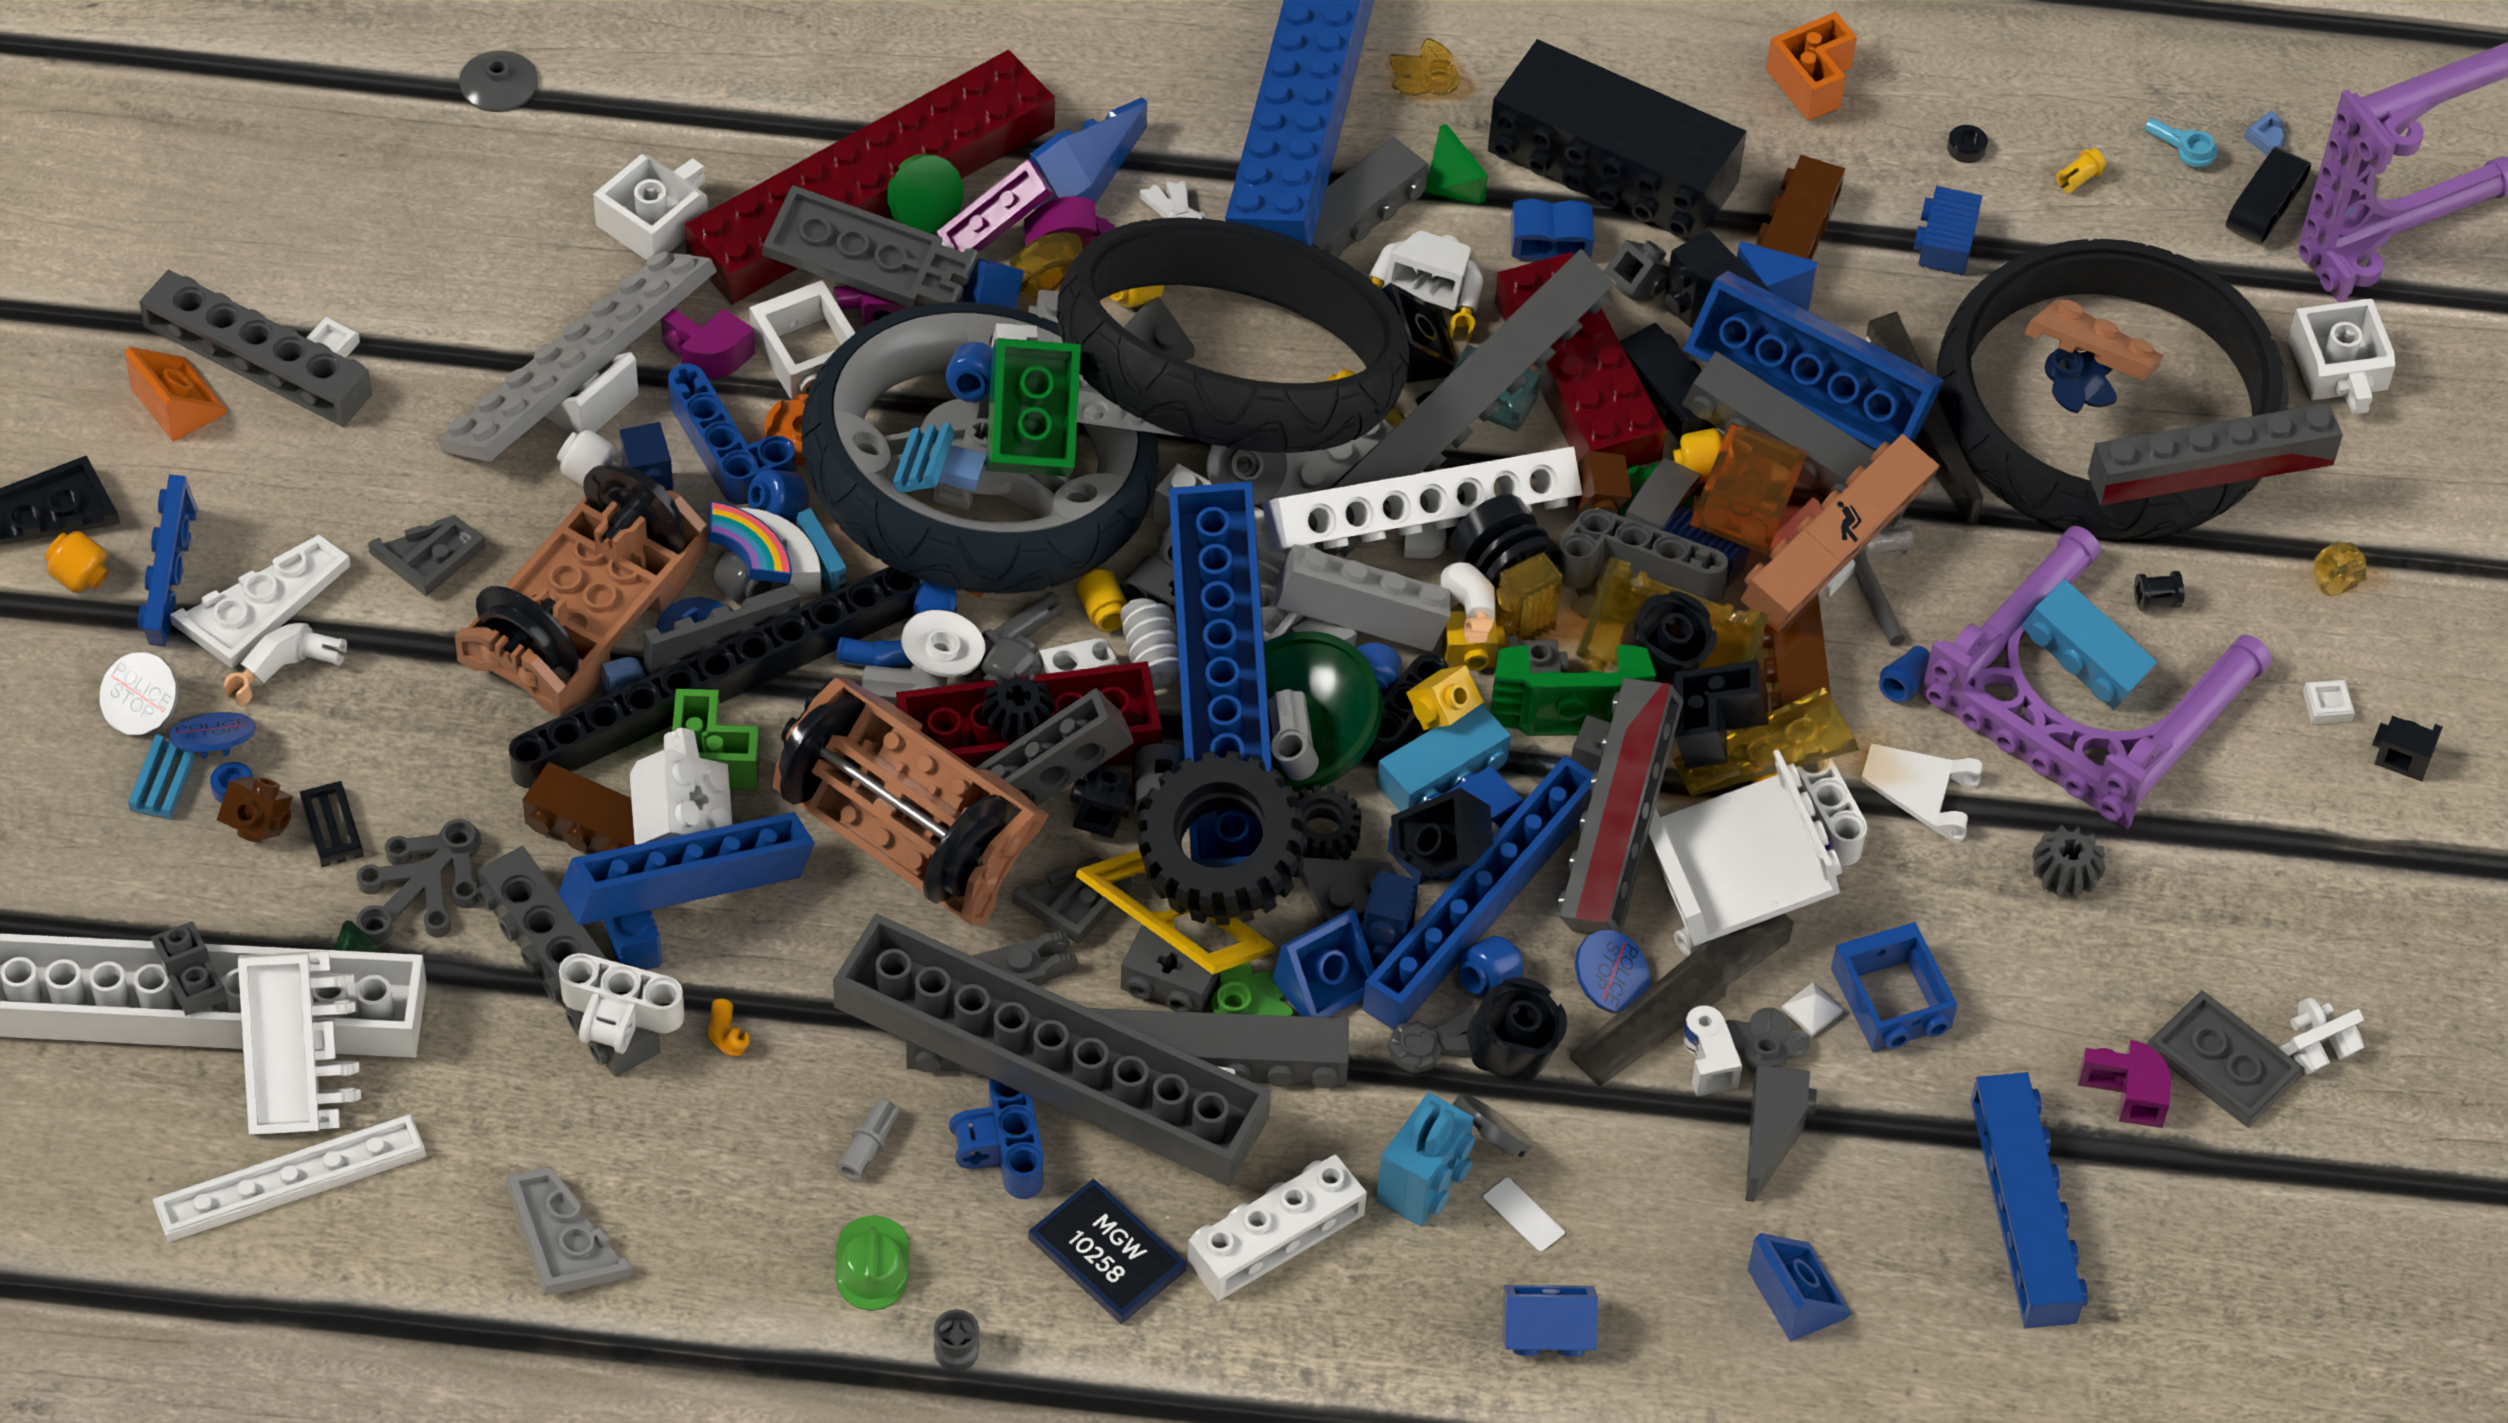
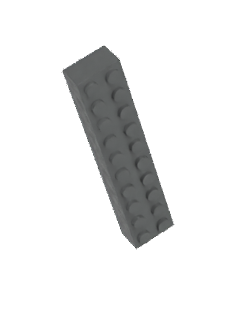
M875 913L833 979L834 1008L1228 1187L1231 1185L1269 1119L1271 1090Z

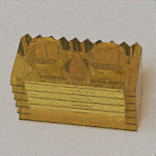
M1541 552L1500 572L1501 582H1499L1500 587L1496 591L1498 600L1496 604L1498 607H1496L1495 618L1496 626L1504 627L1505 637L1517 635V640H1535V636L1541 637L1542 632L1548 633L1549 629L1555 630L1563 575L1546 554Z

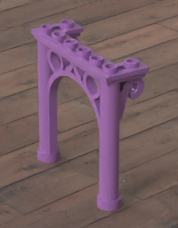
M2508 42L2364 97H2360L2357 92L2352 94L2349 89L2341 93L2297 247L2302 261L2309 264L2319 277L2323 288L2330 292L2338 303L2347 301L2348 295L2352 294L2354 285L2367 287L2375 284L2380 279L2384 261L2382 256L2375 251L2386 244L2391 236L2492 197L2503 198L2508 196V158L2505 156L2486 162L2484 167L2402 198L2387 200L2377 198L2374 194L2376 174L2379 175L2386 171L2387 165L2391 164L2393 155L2410 156L2420 148L2424 131L2421 124L2416 121L2419 117L2447 100L2508 78ZM2408 128L2406 136H2400ZM2355 207V209H2354L2351 213H2349V214L2346 216V214H2347L2352 208ZM2369 257L2367 267L2359 266L2362 261Z
M2071 526L2058 539L2057 547L1980 628L1973 623L1969 624L1960 633L1954 644L1946 640L1942 643L1936 640L1931 648L1921 695L1925 696L1934 706L1943 708L1960 719L1969 729L1978 731L1996 743L2004 752L2011 753L2028 764L2039 775L2046 776L2063 787L2071 796L2083 800L2098 810L2106 819L2115 821L2125 829H2128L2132 825L2136 808L2140 801L2252 678L2259 677L2272 662V656L2266 645L2259 639L2250 635L2239 636L2164 719L2146 728L2132 731L2102 730L2080 724L2058 713L2046 704L2028 684L2020 667L2018 647L2022 638L2027 633L2020 626L2034 608L2063 579H2066L2072 585L2101 553L2099 542L2092 533L2082 527ZM2006 650V668L1989 667ZM1991 683L2011 686L2016 698L2011 701H2000L1993 695L1988 694L1984 686ZM2022 706L2026 708L2025 717L2030 723L2016 715L2021 712ZM2071 740L2076 741L2073 751L2059 743L2062 742L2070 745ZM2090 748L2107 749L2110 754L2106 757L2104 766H2099L2092 760H2089L2083 751ZM2125 749H2132L2127 756Z

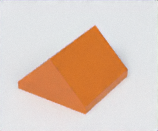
M128 347L124 352L132 391L172 441L222 417L228 410L186 357L135 347Z

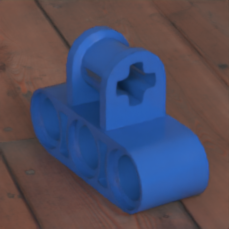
M990 1078L989 1107L960 1112L949 1121L950 1131L956 1136L958 1146L955 1154L956 1163L958 1166L966 1169L1000 1165L1006 1191L1018 1199L1032 1198L1043 1187L1044 1157L1032 1097ZM1004 1094H1013V1095H1016V1096H1014V1097H1004V1096H1001V1095H1004ZM1020 1131L1023 1132V1134L1012 1135L1009 1132ZM1022 1168L1029 1169L1031 1171L1027 1173H1020L1016 1170Z

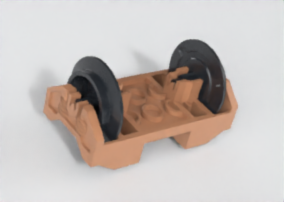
M609 465L593 467L584 478L583 488L585 497L504 587L489 586L479 593L476 598L478 617L468 628H462L455 636L457 660L459 663L474 671H492L525 689L544 710L557 717L564 715L569 709L586 701L601 684L602 663L611 661L610 651L647 608L660 615L685 588L701 557L708 550L707 524L679 494L671 490L666 492L665 487L633 468Z

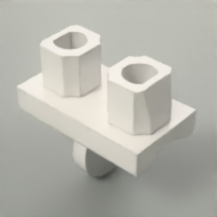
M2306 998L2298 1003L2299 1016L2292 1018L2290 1022L2295 1031L2305 1028L2307 1032L2292 1038L2289 1043L2280 1046L2279 1049L2288 1056H2293L2295 1061L2304 1067L2303 1073L2305 1076L2330 1064L2321 1043L2327 1040L2330 1041L2339 1060L2349 1057L2365 1048L2356 1027L2364 1021L2359 1009L2326 1022V1018L2334 1014L2331 1004L2326 1003L2320 1006L2314 999Z

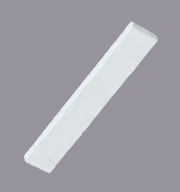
M408 1114L152 1200L167 1243L425 1158L426 1152L412 1115Z

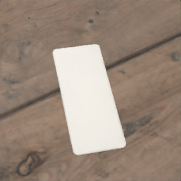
M1505 1178L1483 1195V1198L1539 1252H1543L1565 1234V1231L1510 1178Z

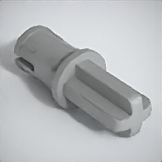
M882 1099L876 1102L863 1125L856 1127L852 1132V1143L836 1165L837 1171L846 1179L860 1182L876 1153H881L884 1150V1139L899 1116V1108L892 1104L890 1100Z

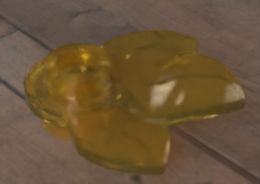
M1431 38L1424 40L1419 56L1390 54L1389 56L1391 70L1397 77L1392 83V88L1404 95L1419 96L1431 93L1443 96L1453 93L1459 86L1460 76L1452 63L1451 52L1441 43Z

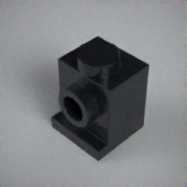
M2392 715L2389 725L2381 722L2372 746L2379 748L2374 764L2422 782L2443 726L2435 724L2433 730L2420 726L2414 721L2404 720Z

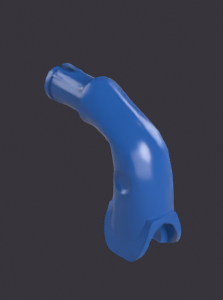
M923 581L916 592L914 616L930 610H943L957 614L956 589ZM840 637L836 655L837 663L902 668L914 665L906 656L901 640L885 641L878 639L877 642H866Z

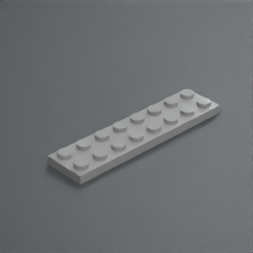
M666 251L652 255L646 261V266L636 274L624 278L619 283V288L610 296L595 302L590 308L591 311L580 321L566 326L562 331L563 335L552 344L540 348L534 354V359L527 365L511 372L506 377V382L497 390L482 396L477 401V406L465 416L453 420L448 425V430L436 439L443 452L491 462L714 275L717 270L711 259Z

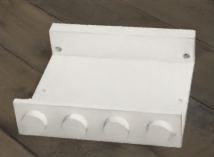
M1779 749L1773 751L1778 775L1663 817L1659 816L1655 807L1647 841L1693 946L1840 893L1836 876L1842 874V868L1834 849L1826 851L1825 845H1828L1829 841L1823 824L1820 820L1812 821L1811 817L1815 816V811L1807 791L1799 793L1797 788L1802 787L1797 769L1794 763L1786 765Z

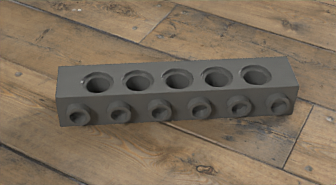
M168 269L139 301L145 328L343 428L372 396L369 369L365 368L357 360H349L333 352L325 344L315 343L299 335L291 327L281 326L265 318L257 310H249L233 302L225 294L215 293L199 285L191 277L181 276Z
M521 846L478 869L480 887L476 889V893L485 910L488 912L493 910L499 917L498 923L506 939L509 942L515 940L521 948V956L528 969L532 973L538 971L544 979L543 985L549 998L555 1004L561 1002L564 1006L571 1028L579 1035L584 1012L574 1010L563 1002L559 978L560 962L566 957L577 953L588 954L606 960L607 958L584 927L577 925L556 889L525 847ZM519 900H525L524 902H520V903H517V902H516V901H519ZM543 930L548 931V932H545V933H537L538 931H543ZM580 980V981H576V982H574V983H583V982H586V981ZM619 992L616 994L623 995L627 994L628 992ZM636 1027L624 1054L615 1052L612 1046L594 1041L588 1043L595 1061L600 1066L606 1064L615 1077L661 1053L659 1033Z

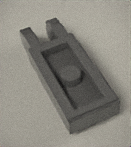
M1064 931L1043 934L1035 942L1032 939L972 955L981 961L1037 986L1046 984L1047 980L1061 977L1064 974L1067 975L1078 968L1077 965H1079L1076 955L1069 952L1051 956L1044 963L1041 960L1042 957L1063 952L1064 949H1067L1070 940Z

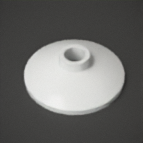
M930 610L919 613L906 623L902 632L901 643L909 660L923 671L936 676L958 677L966 675L980 665L985 653V642L979 629L968 619L953 612Z

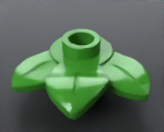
M1247 962L1220 972L1221 987L1216 990L1212 997V1010L1214 1013L1293 1015V1010L1281 1001L1284 994L1272 981L1274 971L1253 972L1251 964ZM1236 1003L1239 1007H1230L1228 1004Z

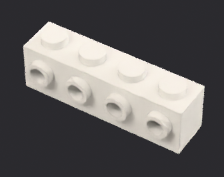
M1336 1154L1323 1162L1321 1160L1314 1161L1299 1176L1287 1183H1276L1267 1190L1263 1197L1251 1204L1243 1203L1238 1205L1229 1213L1227 1218L1215 1225L1208 1224L1199 1228L1192 1235L1191 1239L1188 1240L1187 1263L1216 1300L1220 1301L1364 1216L1367 1192Z

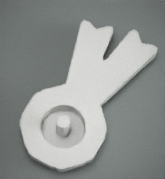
M1167 181V196L1155 184L1150 189L1140 190V198L1163 218L1208 219L1204 212H1197L1188 207L1185 181L1177 184Z

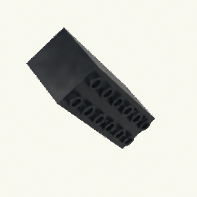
M1536 39L1493 99L1488 152L1497 155L1503 160H1508L1531 170L1537 175L1558 182L1570 190L1578 191L1596 199L1606 206L1614 207L1632 215L1642 222L1652 224L1670 232L1676 237L1689 241L1707 230L1739 183L1747 131Z

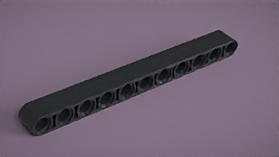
M889 566L515 737L509 744V758L513 781L523 788H531L548 762L572 772L673 726L676 689L719 690V704L836 651L841 636L860 640L914 614V601L917 589L921 584L920 579Z

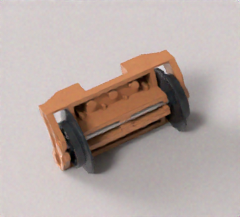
M835 678L812 700L801 719L790 728L786 736L787 742L776 763L772 787L781 793L784 800L792 805H799L924 892V897L935 904L940 903L970 925H985L996 906L999 887L1021 850L1039 833L1049 815L1038 808L1021 791L990 770L975 769L922 733L920 730L923 725L892 703L859 686L851 679ZM905 796L911 799L910 804L903 800ZM1017 807L1020 809L1021 812L1007 825L1005 822L1013 808Z

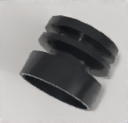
M1513 494L1498 495L1475 507L1458 523L1450 541V547L1460 562L1469 563L1477 568L1494 586L1495 602L1497 605L1513 604L1537 591L1553 575L1560 560L1558 546L1548 537L1545 529L1537 525L1538 523L1534 515L1521 498Z

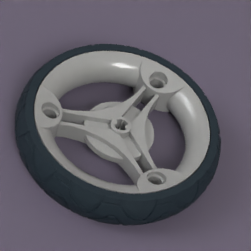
M953 302L935 303L928 306L922 305L907 308L884 316L878 321L875 320L857 331L825 361L809 391L801 421L803 458L806 459L807 464L805 468L810 482L827 513L836 524L841 526L840 529L853 542L873 557L881 559L884 564L902 573L906 572L908 573L907 575L922 581L951 589H965L967 592L1008 594L1046 589L1048 586L1054 587L1072 581L1104 563L1131 539L1143 521L1157 487L1159 450L1157 435L1152 432L1081 423L1088 432L1098 458L1097 474L1085 475L1071 480L1068 477L986 471L985 464L976 492L952 486L970 493L983 495L997 494L1005 497L1040 517L1034 520L988 522L967 519L929 507L904 492L898 493L893 479L911 430L883 436L874 426L865 420L867 411L877 398L891 387L903 381L919 376L946 372L954 351L965 343L972 341L983 342L991 346L996 323L1037 326V341L1063 342L1056 322L1044 317L1040 318L1036 314L994 304L958 302V304H953ZM961 399L945 402L934 408L926 416L920 430L924 433L927 426L935 425L937 431H939L942 423L950 422L955 432L951 445L986 454L989 399L977 403L965 402ZM933 443L929 457L931 456L935 443ZM925 470L923 471V474H922V476H921V479L924 478L923 476H924Z

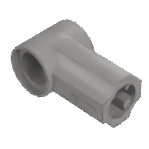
M866 665L863 672L862 687L896 706V692L946 686L948 677L930 674L916 665L912 666L911 670Z
M1290 689L1275 692V695L1268 699L1273 734L1271 751L1288 778L1304 780L1315 773L1319 764V758L1313 748L1306 696L1302 691H1292ZM1301 750L1296 756L1289 757L1293 752Z

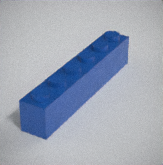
M795 812L574 857L570 861L558 894L577 925L592 923L800 878L815 842Z
M2028 1072L1976 1077L1971 1104L2024 1329L2077 1324L2082 1306H2086L2088 1303V1290L2085 1280L2078 1279L2076 1271L2079 1261L2078 1248L2075 1240H2069L2066 1228L2069 1226V1212L2066 1202H2060L2057 1190L2060 1187L2059 1170L2056 1164H2050L2048 1155L2051 1147L2050 1133L2048 1127L2041 1126L2040 1123L2041 1097L2037 1088L2032 1089Z

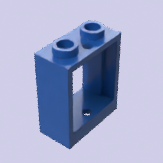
M1916 922L1836 945L1831 970L1872 1052L1884 1048L1896 1049L1905 1045L1910 1040L1924 1036L1936 1037L1952 1028L1958 1004ZM1907 962L1929 1007L1881 1021L1859 976Z

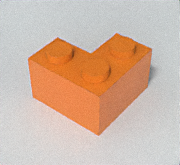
M1833 12L1771 38L1766 70L1807 121L1841 107L1846 79L1843 72L1852 68L1857 36L1838 13Z

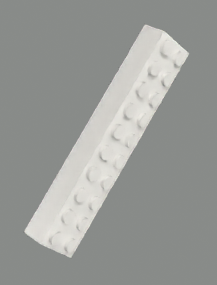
M0 933V1037L243 1049L238 957L240 955L329 951L330 971H313L310 974H354V984L347 987L313 988L314 1002L335 1001L338 999L355 1001V1012L313 1016V1021L334 1020L336 1054L417 1057L427 986L423 955L205 944L209 959L225 988L228 1000L185 1016L163 970L152 941Z

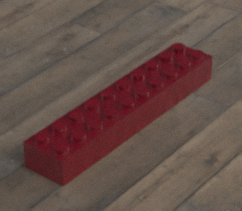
M1008 49L685 223L686 255L711 259L717 272L709 280L733 305L798 269L797 267L762 255L763 244L792 185L890 219L893 216L887 202L888 185L891 178H895L896 173L899 171L898 167L904 160L916 154L936 155L950 161L959 172L961 179L1053 130L1055 128V96Z

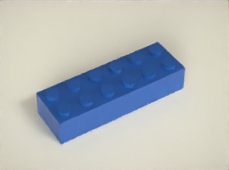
M1730 271L1723 273L1715 279L1683 348V351L1706 363L1709 362L1716 351L1846 434L1875 449L1885 441L1891 445L1901 434H1904L1914 443L1944 381L1932 373Z

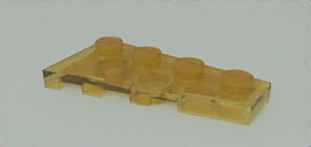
M1823 687L1769 713V725L1735 729L1727 733L1728 763L1686 769L1681 755L1672 760L1690 796H1695L1777 773L1773 751L1778 749L1786 765L1794 763L1795 767L1857 751L1859 747L1830 694Z

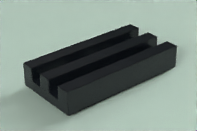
M342 781L299 791L321 867L329 866V860L337 859L338 863L347 861L346 856L354 854L355 859L364 857L363 848ZM334 793L336 795L350 843L342 844L327 795ZM311 799H319L333 844L332 848L326 849Z

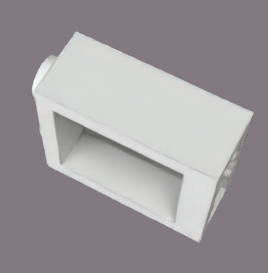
M823 280L749 307L750 326L754 328V340L791 400L794 399V395L809 394L815 377L834 351L795 365L778 336L823 319L826 320L841 345L855 334Z

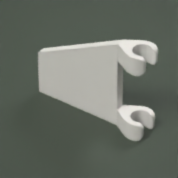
M1871 743L1861 781L1935 832L1949 840L1960 842L1966 836L1967 815L1959 811L1940 813L1950 779L1967 788L1975 789L1980 785L1982 762L1974 758L1950 760Z

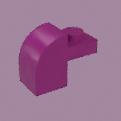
M1077 196L1055 198L1039 206L1024 219L1025 250L1057 265L1075 249L1083 251L1092 240L1115 228V225L1106 219L1096 216L1095 201Z
M674 308L661 318L662 342L671 352L681 354V364H694L700 367L708 379H718L732 374L755 354L754 328L724 308L702 327Z
M2130 1040L2126 1054L2117 1053L2107 1048H2085L2079 1069L2078 1086L2121 1092L2119 1122L2163 1128L2170 1106L2171 1073L2163 1057L2148 1045L2134 1040Z

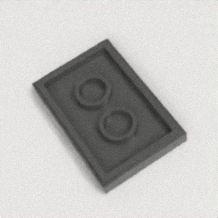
M2203 990L2147 1043L2149 1047L2153 1048L2163 1057L2170 1069L2247 1128L2265 1113L2302 1076L2304 1071L2303 1066Z

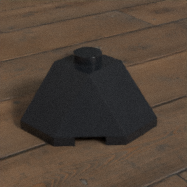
M1457 788L1391 815L1393 854L1435 881L1471 867L1493 844L1491 806L1462 788Z

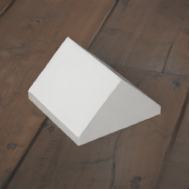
M632 352L618 354L545 417L569 434L572 432L579 434L583 430H591L595 433L639 395L636 358Z

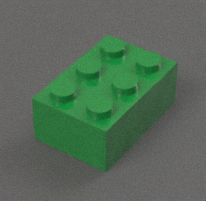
M997 338L992 347L986 471L1070 476L1075 468L1081 344Z

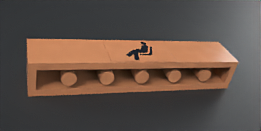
M1901 434L1891 445L1887 441L1883 442L1871 456L1870 460L1873 462L1866 469L1862 465L1856 468L1846 480L1845 484L1848 487L1842 493L1835 489L1821 504L1820 508L1823 511L1817 517L1809 514L1795 530L1797 536L1791 542L1784 538L1770 554L1769 557L1772 560L1766 566L1762 563L1757 564L1745 578L1744 582L1748 584V587L1740 600L1777 632L1930 483L1940 465L1904 434Z

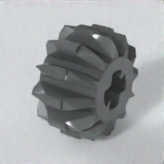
M2062 824L2056 830V833L2046 831L2041 838V842L2035 846L2032 856L2034 859V877L2042 878L2043 890L2051 887L2056 888L2058 898L2065 891H2069L2076 899L2082 893V890L2092 892L2096 887L2097 881L2100 880V877H2103L2106 867L2104 865V847L2095 845V834L2083 836L2079 826L2073 832H2068Z

